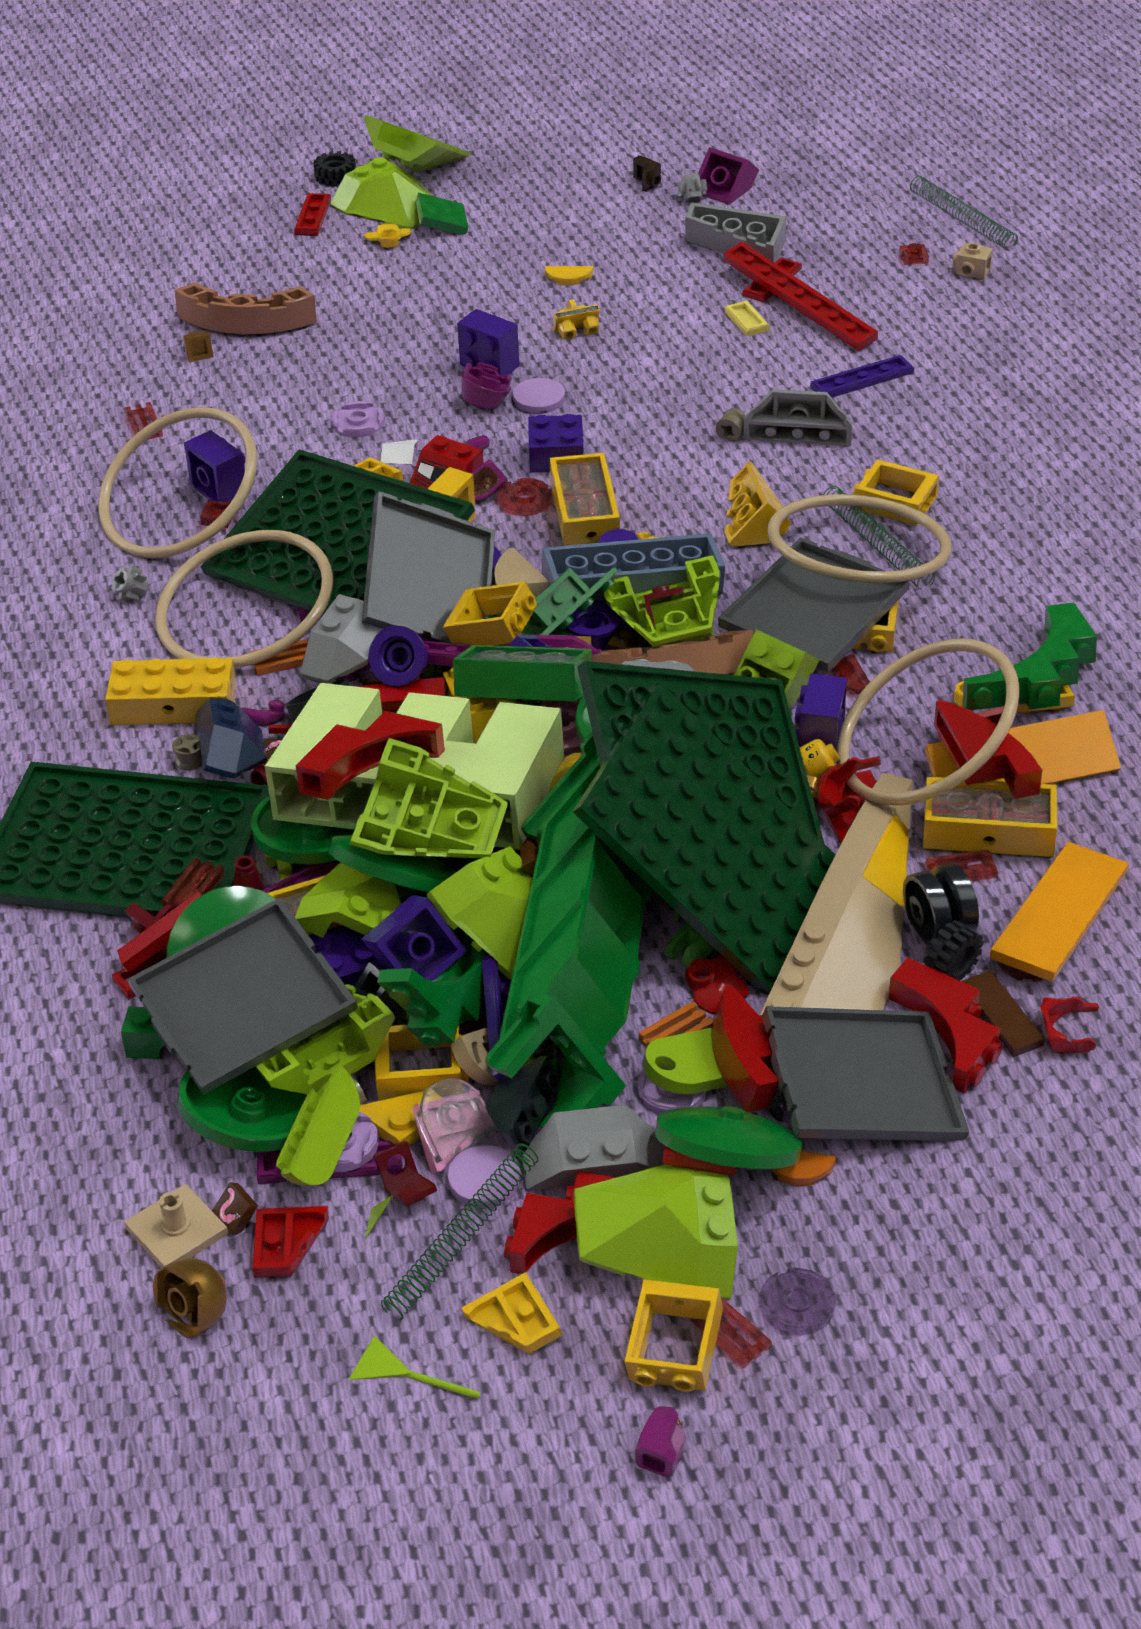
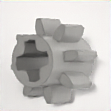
M699 174L684 175L682 181L678 182L679 197L685 196V202L701 201L703 199L702 195H706V179L700 180Z
M131 565L129 569L122 567L121 570L115 573L112 586L114 588L113 592L119 594L118 599L126 602L132 599L139 601V598L146 594L148 581L147 576L141 574L142 569Z

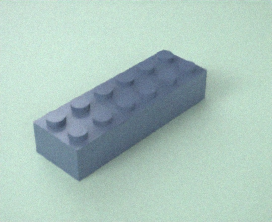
M708 533L542 548L541 574L549 581L550 586L566 570L571 568L590 589L615 567L618 572L612 578L617 579L628 576L634 594L660 586H669L688 581L685 562L713 555L720 570L718 595H722L725 564L712 534ZM600 590L591 596L594 600L605 601Z

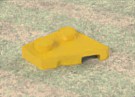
M430 1090L363 1104L360 1105L359 1112L366 1114L371 1119V1123L377 1128L379 1137L385 1141H391L395 1145L405 1140L410 1146L420 1139L412 1107L442 1098Z
M526 1272L461 1308L467 1319L528 1354L563 1335L560 1326Z

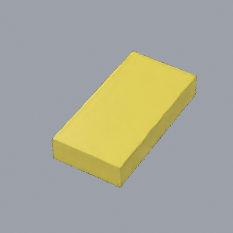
M748 301L725 306V313L746 337L769 331L770 325Z

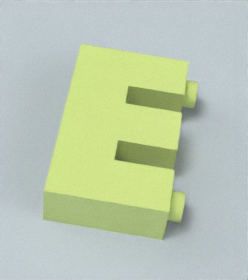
M326 683L319 684L265 765L273 820L355 830L360 814L363 815L377 777L378 767L356 776L335 792L329 800L299 793L295 765L336 724L365 731L382 714L379 689ZM409 692L397 713L442 724L445 751L439 758L431 759L443 767L446 764L455 769V774L469 783L474 781L508 802L494 847L507 848L511 846L513 849L520 850V846L523 845L526 839L521 830V825L547 796L552 778L561 762L565 759L561 708L499 702L479 740L474 744L469 699Z

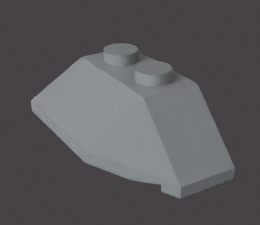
M773 389L744 416L743 440L851 446L852 422L827 392Z
M340 594L336 597L310 633L300 672L301 678L318 683L331 684L336 681L335 678L348 675L369 663L370 645L374 637L383 628L362 622L363 600Z
M627 1105L555 1112L529 1146L537 1154L538 1162L535 1163L534 1167H530V1172H526L527 1175L524 1177L526 1191L574 1185L578 1171L620 1177L665 1165L662 1161L666 1146L656 1138L655 1129ZM527 1149L525 1152L536 1162L535 1154L530 1149ZM523 1154L524 1157L530 1160V1162L527 1160L526 1162L529 1165H533L532 1160L526 1154ZM523 1163V1168L529 1170L528 1165Z

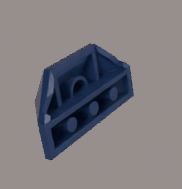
M209 698L196 714L203 770L234 779L240 776L241 772L250 771L257 765L265 763L267 754L262 730L234 702L224 698L219 700Z

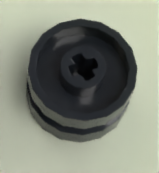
M951 862L934 867L931 873L926 870L906 876L903 882L904 906L911 925L926 945H933L931 941L933 938L937 939L940 929L945 930V925L948 923L952 924V921L955 920L960 921L974 931L977 929L979 923L977 898L969 877L961 866Z

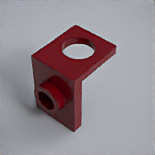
M660 586L652 589V593L643 595V607L646 608L654 629L656 628L651 605L683 598V587L670 589L669 586Z
M404 1140L374 1155L386 1192L389 1196L393 1195L392 1198L404 1206L416 1203L437 1191L435 1183L418 1173L407 1141ZM393 1155H402L405 1160L403 1170L398 1174H390L387 1170L388 1160Z

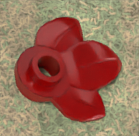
M722 955L712 961L697 959L686 970V983L694 990V1000L699 1007L707 1012L715 1014L727 985H732L744 999L749 996L748 987L736 975L739 971ZM699 976H707L703 979L698 978Z

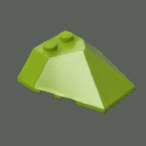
M368 115L364 117L374 149L382 151V157L393 161L397 159L400 164L405 165L414 172L419 173L468 157L471 154L469 151Z
M377 157L371 162L358 166L355 170L345 174L330 206L347 215L352 216L356 214L364 216L368 220L377 219L384 221L385 224H396L401 228L413 229L420 225L416 206L418 192L430 196L433 195L416 177L385 158Z
M713 555L686 561L685 568L688 581L669 585L670 589L683 587V598L651 605L656 629H654L650 616L642 603L643 595L652 593V590L634 594L628 576L614 579L615 583L603 593L606 604L652 646H658L713 632L720 570Z
M388 738L379 762L374 786L364 813L359 816L350 845L383 855L462 858L491 857L508 802L474 781L469 783L455 774L454 768L447 764L443 767L429 758V753L422 748Z
M509 846L492 853L491 857L485 856L469 863L432 889L426 896L454 930L457 927L461 928L474 940L470 945L478 952L483 948L498 962V970L510 981L512 980L532 877L522 867L521 857Z
M340 862L302 897L294 917L304 930L321 938L324 937L332 921L366 936L412 895L417 896L416 889L376 878Z
M346 984L345 986L357 1001V1010L256 1065V1070L271 1087L307 1095L312 1088L318 1092L330 1079L331 1076L328 1072L334 1067L341 1065L349 1074H352L375 1060L395 1018L393 1012L378 996L371 993L366 997L355 994V987Z
M665 1164L574 1190L579 1261L622 1276L628 1273L645 1280L719 1288L721 1300L732 1298L738 1241L730 1178L728 1175Z

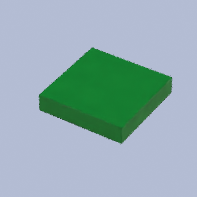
M418 192L416 206L420 225L459 235L467 234L468 223L464 204Z

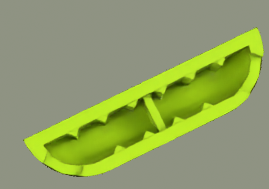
M341 1065L334 1067L328 1072L331 1077L318 1092L313 1088L310 1090L279 1154L276 1166L281 1170L282 1176L293 1184L307 1187L325 1183L332 1176L357 1120L360 1110L358 1089L351 1075Z

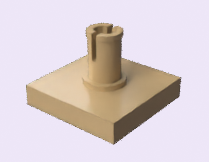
M187 1184L172 1192L164 1193L157 1202L124 1221L126 1230L162 1269L171 1262L192 1258L228 1235L227 1226Z

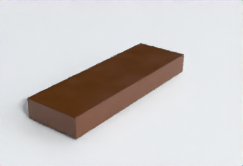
M991 970L961 981L980 990L979 1005L982 1006L980 1015L986 1022L1001 1028L1000 1040L1013 1057L1044 1046L1045 1038Z

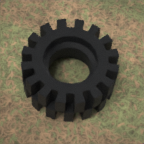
M331 151L329 154L323 153L322 156H317L313 163L315 180L319 181L321 185L325 183V186L333 184V187L341 183L346 173L356 168L353 155H348L347 152L341 154V151H337V153Z
M955 920L952 921V924H946L945 930L940 929L937 939H932L931 943L933 945L931 948H927L925 953L928 956L924 957L923 963L950 977L962 980L966 973L969 974L972 971V965L977 964L978 959L976 958L982 953L980 948L984 945V941H982L983 937L960 921Z

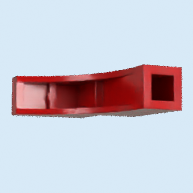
M384 711L365 731L336 724L295 765L299 793L329 800L347 782L379 766L388 738L420 747L429 753L430 758H439L445 751L442 724L389 711Z
M907 957L890 977L889 1000L912 1011L930 1012L935 1030L945 1041L953 1060V1084L955 1090L965 1094L972 1084L975 1086L979 1085L988 1062L994 1064L998 1060L1002 1051V1044H999L1001 1028L979 1019L982 1006L979 1005V989Z
M578 1171L574 1186L568 1185L565 1199L526 1193L523 1206L516 1207L514 1213V1236H508L505 1243L504 1258L510 1260V1272L517 1274L527 1273L532 1265L550 1250L577 1238L574 1190L617 1177Z

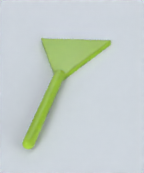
M376 1336L372 1338L348 1379L408 1377L468 1397L480 1398L479 1391L410 1371Z

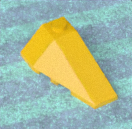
M748 461L730 480L728 500L733 502V504L727 510L726 517H731L733 520L732 525L727 524L725 526L724 533L731 546L771 543L768 537V524L771 517L783 507L754 464ZM789 517L779 527L781 537L788 531L792 523Z

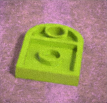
M712 1028L658 1038L649 1043L642 1060L643 1071L654 1084L664 1090L677 1094H696L728 1087L714 1056L711 1037Z

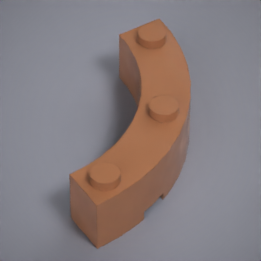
M196 282L174 290L178 317L192 325L208 330L246 336L249 334L274 333L303 328L317 322L315 297L301 286L272 293V298L257 299L255 295L231 294L228 295V298L218 296L217 291L206 288Z
M753 630L726 631L704 637V641L701 642L683 641L660 645L657 649L647 650V653H642V648L607 650L592 655V661L622 664L624 661H633L635 659H646L649 662L674 660L679 663L688 664L696 672L734 675L751 641Z

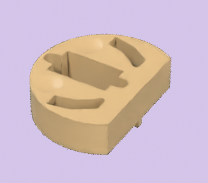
M488 1027L462 1035L451 1044L458 1064L468 1076L484 1085H497L499 1080L492 1076L491 1069L485 1062V1058L490 1052Z

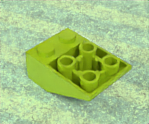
M756 629L734 675L782 680L790 709L800 696L802 685L807 686L810 673H814L819 659Z

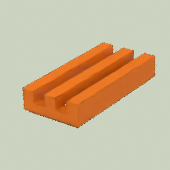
M307 639L298 641L276 656L253 664L257 676L301 667L308 645Z
M692 1001L640 1031L639 1040L647 1047L655 1039L680 1034L698 1022L700 1023L684 1033L712 1028L713 1019L711 1017L707 1019L706 1013L702 1009L698 1011L697 1004Z

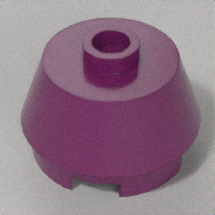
M478 362L477 367H472V364L467 363L465 371L461 372L462 397L474 407L496 409L511 391L512 377L509 374H506L505 377L498 373L499 368L489 364Z

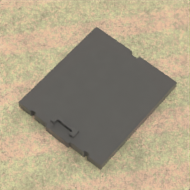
M379 491L374 496L362 622L383 629L393 625L406 626L417 632L420 637L427 638L428 641L451 643L443 626L464 591L471 588L491 586L495 530L478 524L473 526L472 522L454 517L453 513L423 503L419 505L404 499L398 500V497Z
M801 537L791 546L792 549L806 557L832 566L861 571H885L871 565V562L843 551L837 552L822 545L819 547L817 543ZM781 556L718 617V627L728 631L753 630V634L757 629L819 659L816 668L829 672L909 590V581L862 583L840 580L804 569Z
M280 897L128 979L131 989L139 1001L143 1003L145 1010L152 1018L153 1028L171 1055H176L187 1072H190L193 1081L203 1095L358 1009L357 1001L321 952L314 953L316 952L315 944Z
M766 1006L762 1017L766 1031L770 1033L769 1042L773 1053L771 1062L774 1073L779 1079V1091L784 1094L788 1112H792L791 1123L796 1138L956 1141L968 1137L970 1132L951 1075L945 1074L948 1066L930 1012Z

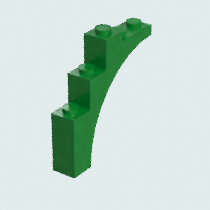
M1074 602L1046 606L1045 633L1047 640L1035 653L1013 665L1019 682L1018 705L1027 704L1030 710L1060 706L1061 686L1078 684L1079 664L1096 662L1097 635ZM1001 670L986 675L964 678V708L972 711L1005 706L1006 683Z
M467 934L462 941V945L467 951L433 981L424 979L412 968L380 970L377 983L410 1015L407 1028L423 1045L437 1047L440 1043H454L458 1025L463 1024L465 1021H478L481 1004L485 1003L481 958L489 954L483 948L478 952L470 945L474 940Z

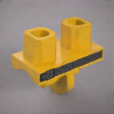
M574 299L568 300L567 308L554 312V325L552 326L554 333L559 332L563 340L576 337L577 328L583 327L585 335L598 333L600 313L598 304L577 306Z

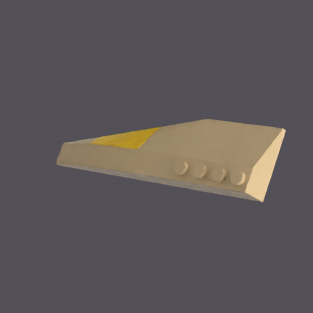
M882 773L872 789L888 793L912 791L913 780ZM865 800L840 845L760 1013L762 1019L766 1006L884 1010L889 999L890 977L901 964L904 920L903 882L907 875L911 804L882 805Z

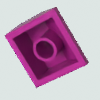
M709 147L698 172L700 180L706 179L707 191L706 195L703 196L731 204L752 188L759 169L748 159Z

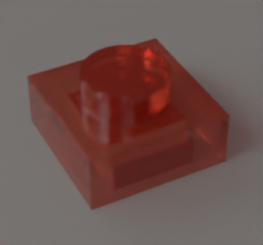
M911 243L900 246L899 253L904 265L929 263V255L924 244Z
M208 500L200 515L201 525L209 526L224 512L231 502ZM231 521L224 528H228Z

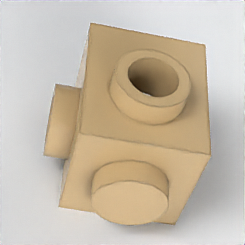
M964 243L960 251H956L954 254L953 266H956L955 274L984 280L992 267L993 248L980 246L978 243Z

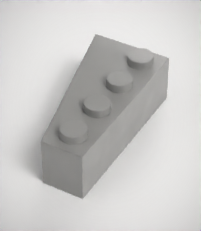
M691 203L685 216L686 241L721 253L742 241L775 263L786 241V216Z

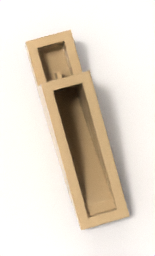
M509 548L499 558L495 566L493 585L525 581L536 599L549 587V581L515 548Z

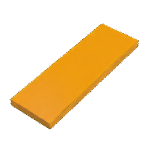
M1104 710L1013 727L1008 731L1032 754L1042 768L1041 784H1055L1115 772L1121 769ZM943 741L927 744L924 747L932 777L945 778L958 770ZM1004 779L993 780V781H1004V782H1005Z
M1068 841L993 945L989 958L1053 982L1128 871L1129 863Z

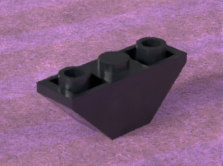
M540 1056L523 1066L512 1079L505 1077L499 1081L485 1106L497 1131L511 1151L519 1143L529 1146L555 1091L558 1089L560 1079L547 1056ZM518 1146L519 1150L524 1152L527 1150L524 1146Z

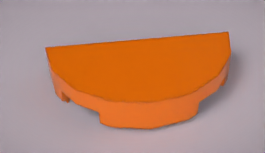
M801 1151L800 1159L796 1164L785 1168L769 1170L778 1176V1180L794 1186H809L814 1181L820 1180L832 1173L836 1164V1156Z

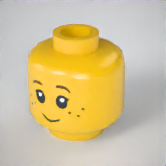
M815 739L800 747L803 763L806 765L809 775L818 779L830 766L836 765L835 762L840 760L833 744L831 743L826 746L821 739Z

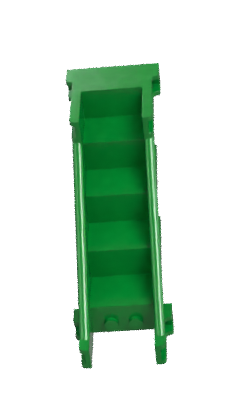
M592 731L580 744L582 751L580 758L521 825L523 834L526 837L540 841L500 1038L485 1058V1062L490 1069L512 1079L547 1036L558 1046L564 1054L555 1107L539 1125L541 1128L544 1127L555 1112L598 1108L602 1103L611 1105L626 1087L625 1083L604 1059L603 1056L607 1053L604 1048L627 1021L633 980L639 974L640 960L637 958L645 905L652 893V888L573 813V810L601 768Z

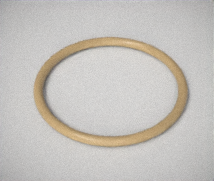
M194 407L167 414L150 423L134 435L122 447L110 464L99 493V518L102 528L110 541L126 553L137 557L165 558L194 549L220 532L241 509L255 479L257 449L247 426L236 416L224 410L210 407ZM209 418L222 421L231 426L244 443L246 467L236 495L214 522L184 541L162 547H144L133 544L116 531L111 520L109 507L112 487L126 460L144 441L172 424L189 419Z
M832 494L800 499L780 508L771 517L768 524L770 542L786 559L814 573L846 581L896 583L918 579L939 570L949 560L952 553L951 539L946 530L937 521L904 504L870 496ZM823 506L867 507L901 515L921 524L936 536L940 543V552L931 561L910 569L897 571L846 569L816 561L795 551L782 539L779 527L790 515L810 508Z
M280 530L245 532L213 543L187 560L165 585L159 597L155 613V625L160 641L177 659L214 658L200 656L185 650L170 635L167 626V611L173 594L193 570L221 552L248 543L265 541L283 542L295 545L308 552L320 568L321 589L314 607L294 630L273 644L244 655L221 658H233L234 668H240L278 655L297 643L315 626L329 603L333 590V572L327 556L321 548L309 539L295 533Z
M949 639L920 647L886 667L859 694L845 717L837 745V753L840 758L838 765L850 759V742L854 728L863 710L875 694L903 670L938 654L969 651L982 654L993 660L1002 671L1006 683V701L1003 713L994 732L983 747L961 768L934 784L908 792L888 793L866 786L854 773L847 782L849 788L858 796L876 804L908 805L939 796L972 776L999 748L1010 730L1016 715L1019 701V682L1017 673L1009 658L1001 650L983 641Z

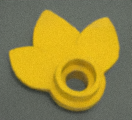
M387 223L379 225L375 232L365 233L364 238L369 241H379L381 247L389 248L398 246L400 244L399 239L410 235L412 231L409 228L399 229L396 224Z

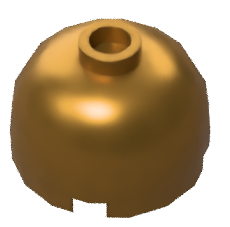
M197 1258L178 1260L167 1264L154 1275L153 1293L157 1308L164 1305L166 1312L178 1322L165 1321L185 1338H191L207 1331L217 1323L224 1313L227 1302L225 1280L206 1261ZM187 1315V1320L191 1323L186 1324L180 1317Z

